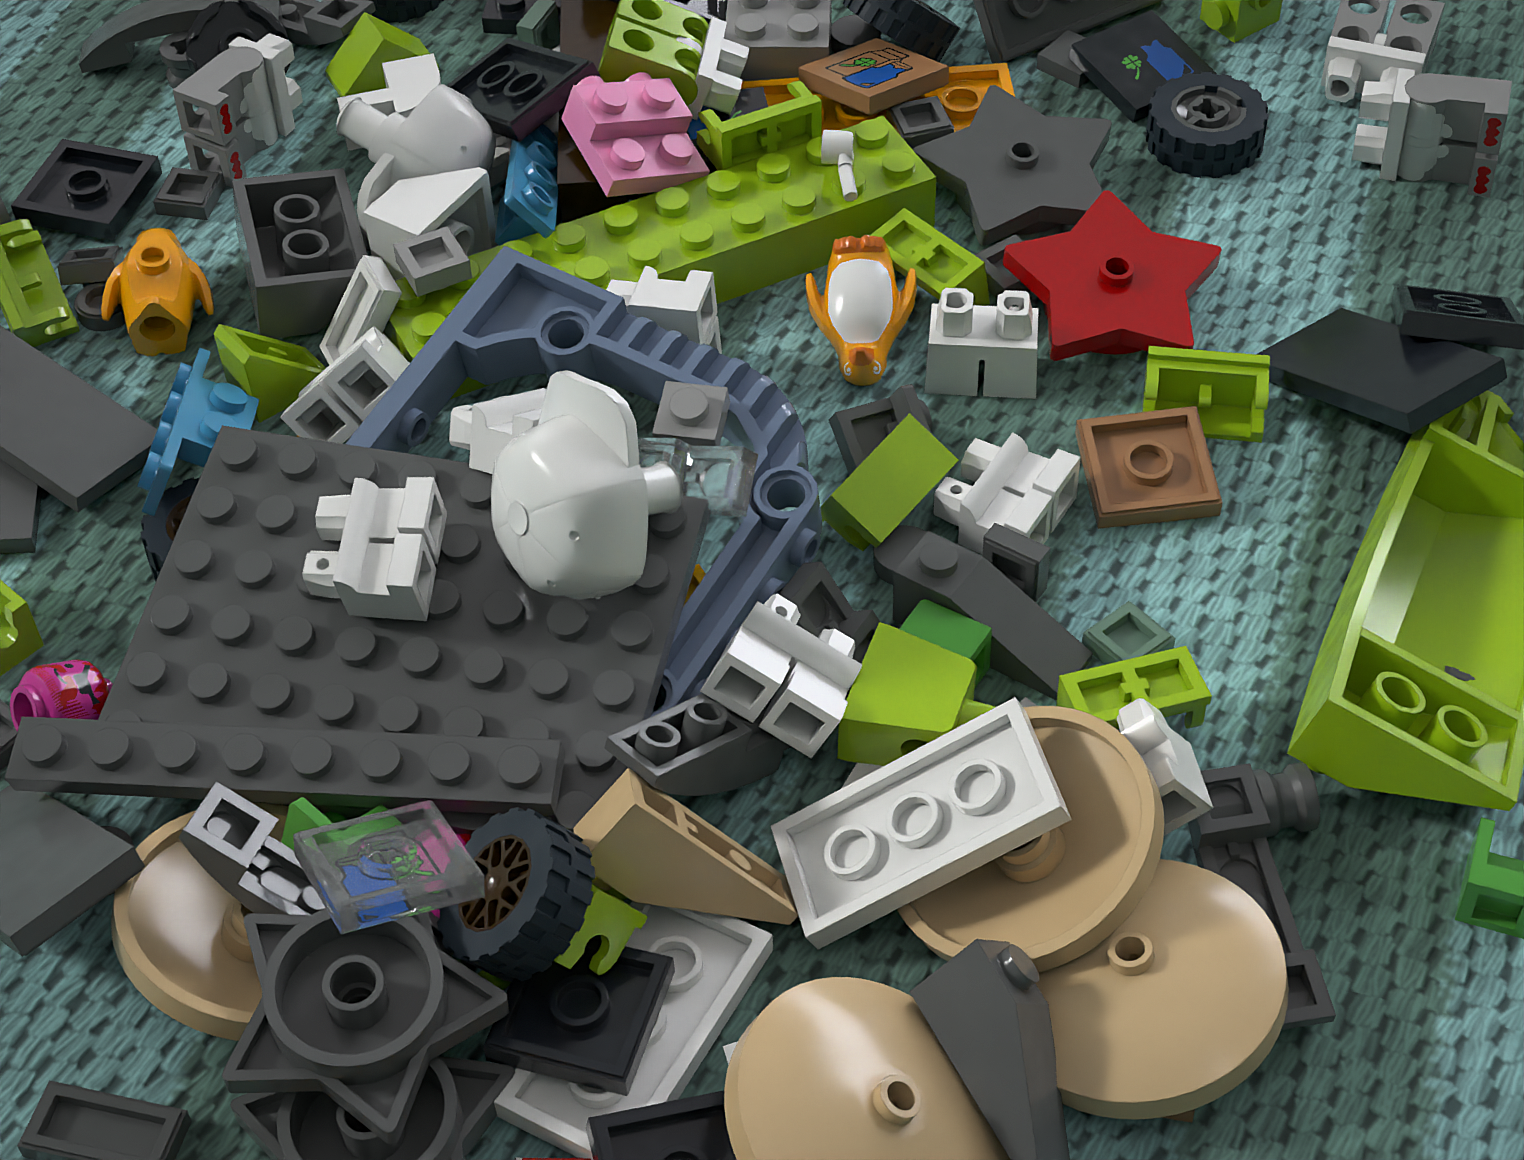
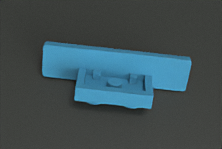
M544 124L521 142L511 140L505 194L499 203L494 241L499 246L535 233H540L544 238H548L555 231L558 199V138Z
M199 347L192 366L182 362L179 366L149 450V456L137 485L139 488L148 490L142 512L151 516L155 515L176 458L205 467L222 425L249 430L252 428L259 399L247 395L241 388L233 384L215 383L202 378L211 353Z

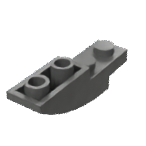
M702 693L607 737L604 749L654 788L670 794L701 796L731 791L772 775L779 769L784 751L792 746L759 727L772 698L752 723Z

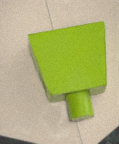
M879 622L862 661L860 672L853 682L846 699L848 704L838 729L837 758L849 762L885 766L994 709L995 706L973 701L977 671L975 663L967 657L891 625Z

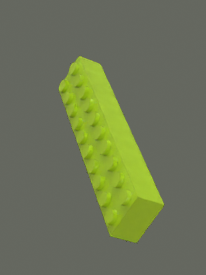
M884 116L865 120L859 124L841 129L842 131L853 133V175L858 194L857 199L854 201L844 200L838 164L821 163L822 136L815 137L786 149L765 154L759 158L724 170L715 171L709 175L674 187L665 188L659 192L621 205L612 206L606 210L571 222L559 224L548 238H544L540 233H535L467 256L470 260L472 278L447 286L444 289L417 297L406 277L400 278L395 282L402 293L382 334L386 335L403 353L404 358L411 363L504 246L607 290L612 279L638 282L645 266L654 268L657 271L658 279L686 281L690 270L713 272L716 303L719 304L828 265L835 239L848 236L861 238L864 235L870 236L903 208L932 227H935L936 176ZM467 377L450 399L489 385Z

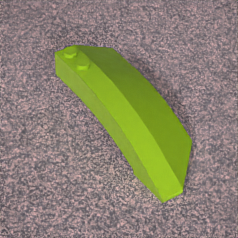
M1489 390L1412 433L1364 536L1326 630L1309 679L1287 754L1305 763L1311 770L1325 774L1347 787L1510 811L1517 803L1524 766V442L1508 424L1514 415L1512 410L1500 396ZM1445 666L1470 674L1475 680L1463 681L1444 672Z

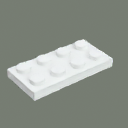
M1014 697L771 825V829L805 937L817 949H820L1072 819L1025 709Z
M632 901L630 906L645 914L648 918L641 930L637 927L634 929L625 946L673 957L675 973L628 1096L517 1068L513 1078L494 1101L497 1117L577 1158L593 1160L586 1132L588 1118L678 1100L772 953V934L732 916Z

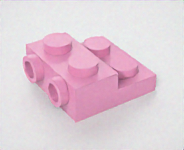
M639 72L631 75L623 82L604 83L603 79L599 76H589L582 79L577 85H573L561 119L607 197L659 192L665 188L674 187L709 175V168L686 133L693 115L670 78L652 79L648 73Z

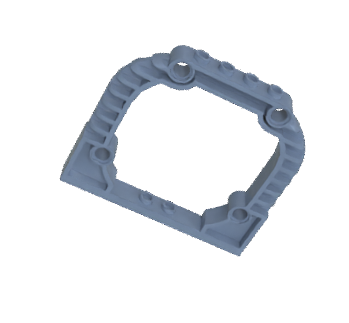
M504 246L346 444L408 453L412 447L419 445L423 441L431 422L467 377L485 385H490L506 379L535 374H546L549 380L550 376L556 372L568 370L593 381L602 380L616 385L660 405L665 381L728 387L730 406L722 436L740 448L749 461L742 470L735 485V505L739 528L683 606L655 704L663 706L658 711L653 712L652 717L702 694L700 692L701 688L731 638L757 601L764 604L772 595L779 594L803 563L812 562L820 546V534L823 526L817 482L813 475L809 473L808 450L804 430L795 408L777 387V384L768 376L752 369L749 363L736 357L732 359L720 354L717 348L703 343L700 345L689 340L687 335L678 331L663 329L651 319L643 316L638 318L627 313L623 297ZM786 507H796V509L791 511H780Z

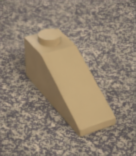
M630 768L626 769L573 828L574 833L583 839L581 843L588 846L592 853L590 861L591 865L595 867V879L592 880V883L600 889L608 891L613 887L637 903L790 925L799 916L785 875L662 790L654 788Z

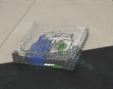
M430 800L293 834L295 857L340 934L485 897L484 874L436 805Z

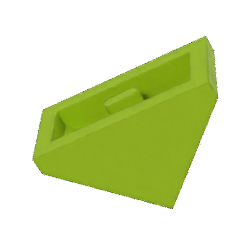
M364 12L326 67L325 73L340 97L385 89L386 83L382 63L430 53L419 38Z
M219 324L214 332L226 381L241 388L247 395L259 399L254 417L259 423L287 409L299 398V392L326 369L303 346Z

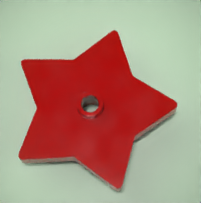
M1105 190L1070 232L1006 245L1003 266L1043 301L1044 311L1048 319L1049 356L1051 360L1059 361L1087 352L1117 355L1142 350L1148 351L1149 346L1193 349L1194 337L1187 300L1218 267L1222 249L1220 246L1152 232L1111 191Z

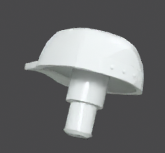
M444 84L433 88L407 118L396 112L387 116L363 102L361 97L347 102L337 118L338 136H345L369 151V160L375 163L363 180L357 201L358 221L367 251L370 250L363 212L398 180L477 167L487 170L488 176L490 174L496 148V138L490 125L475 109L471 99Z
M568 370L559 371L550 376L538 425L513 438L495 459L491 488L493 530L495 531L498 544L507 559L530 588L553 596H567L573 599H599L601 596L617 593L633 585L641 578L646 562L648 516L663 512L669 514L676 512L682 501V483L675 468L666 461H659L652 466L640 467L636 420L628 402L614 389Z

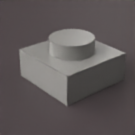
M448 226L393 244L396 263L417 297L472 278L470 260Z
M665 381L652 432L655 447L718 454L730 406L728 387Z

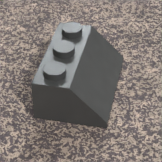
M344 168L232 179L236 232L259 335L270 338H286L318 333L332 321L360 259H362L363 255H367Z

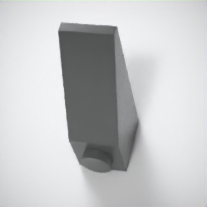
M927 531L894 570V621L903 624L921 600L927 599L992 628L990 668L1056 701L1059 675L1084 670L1092 660L1093 653L987 559L939 535Z
M976 939L913 988L910 994L1011 1160H1070L1062 1097L1057 1087L1056 1054L1049 1004L1036 985L1039 981V973L1032 960L1018 946L1006 941Z

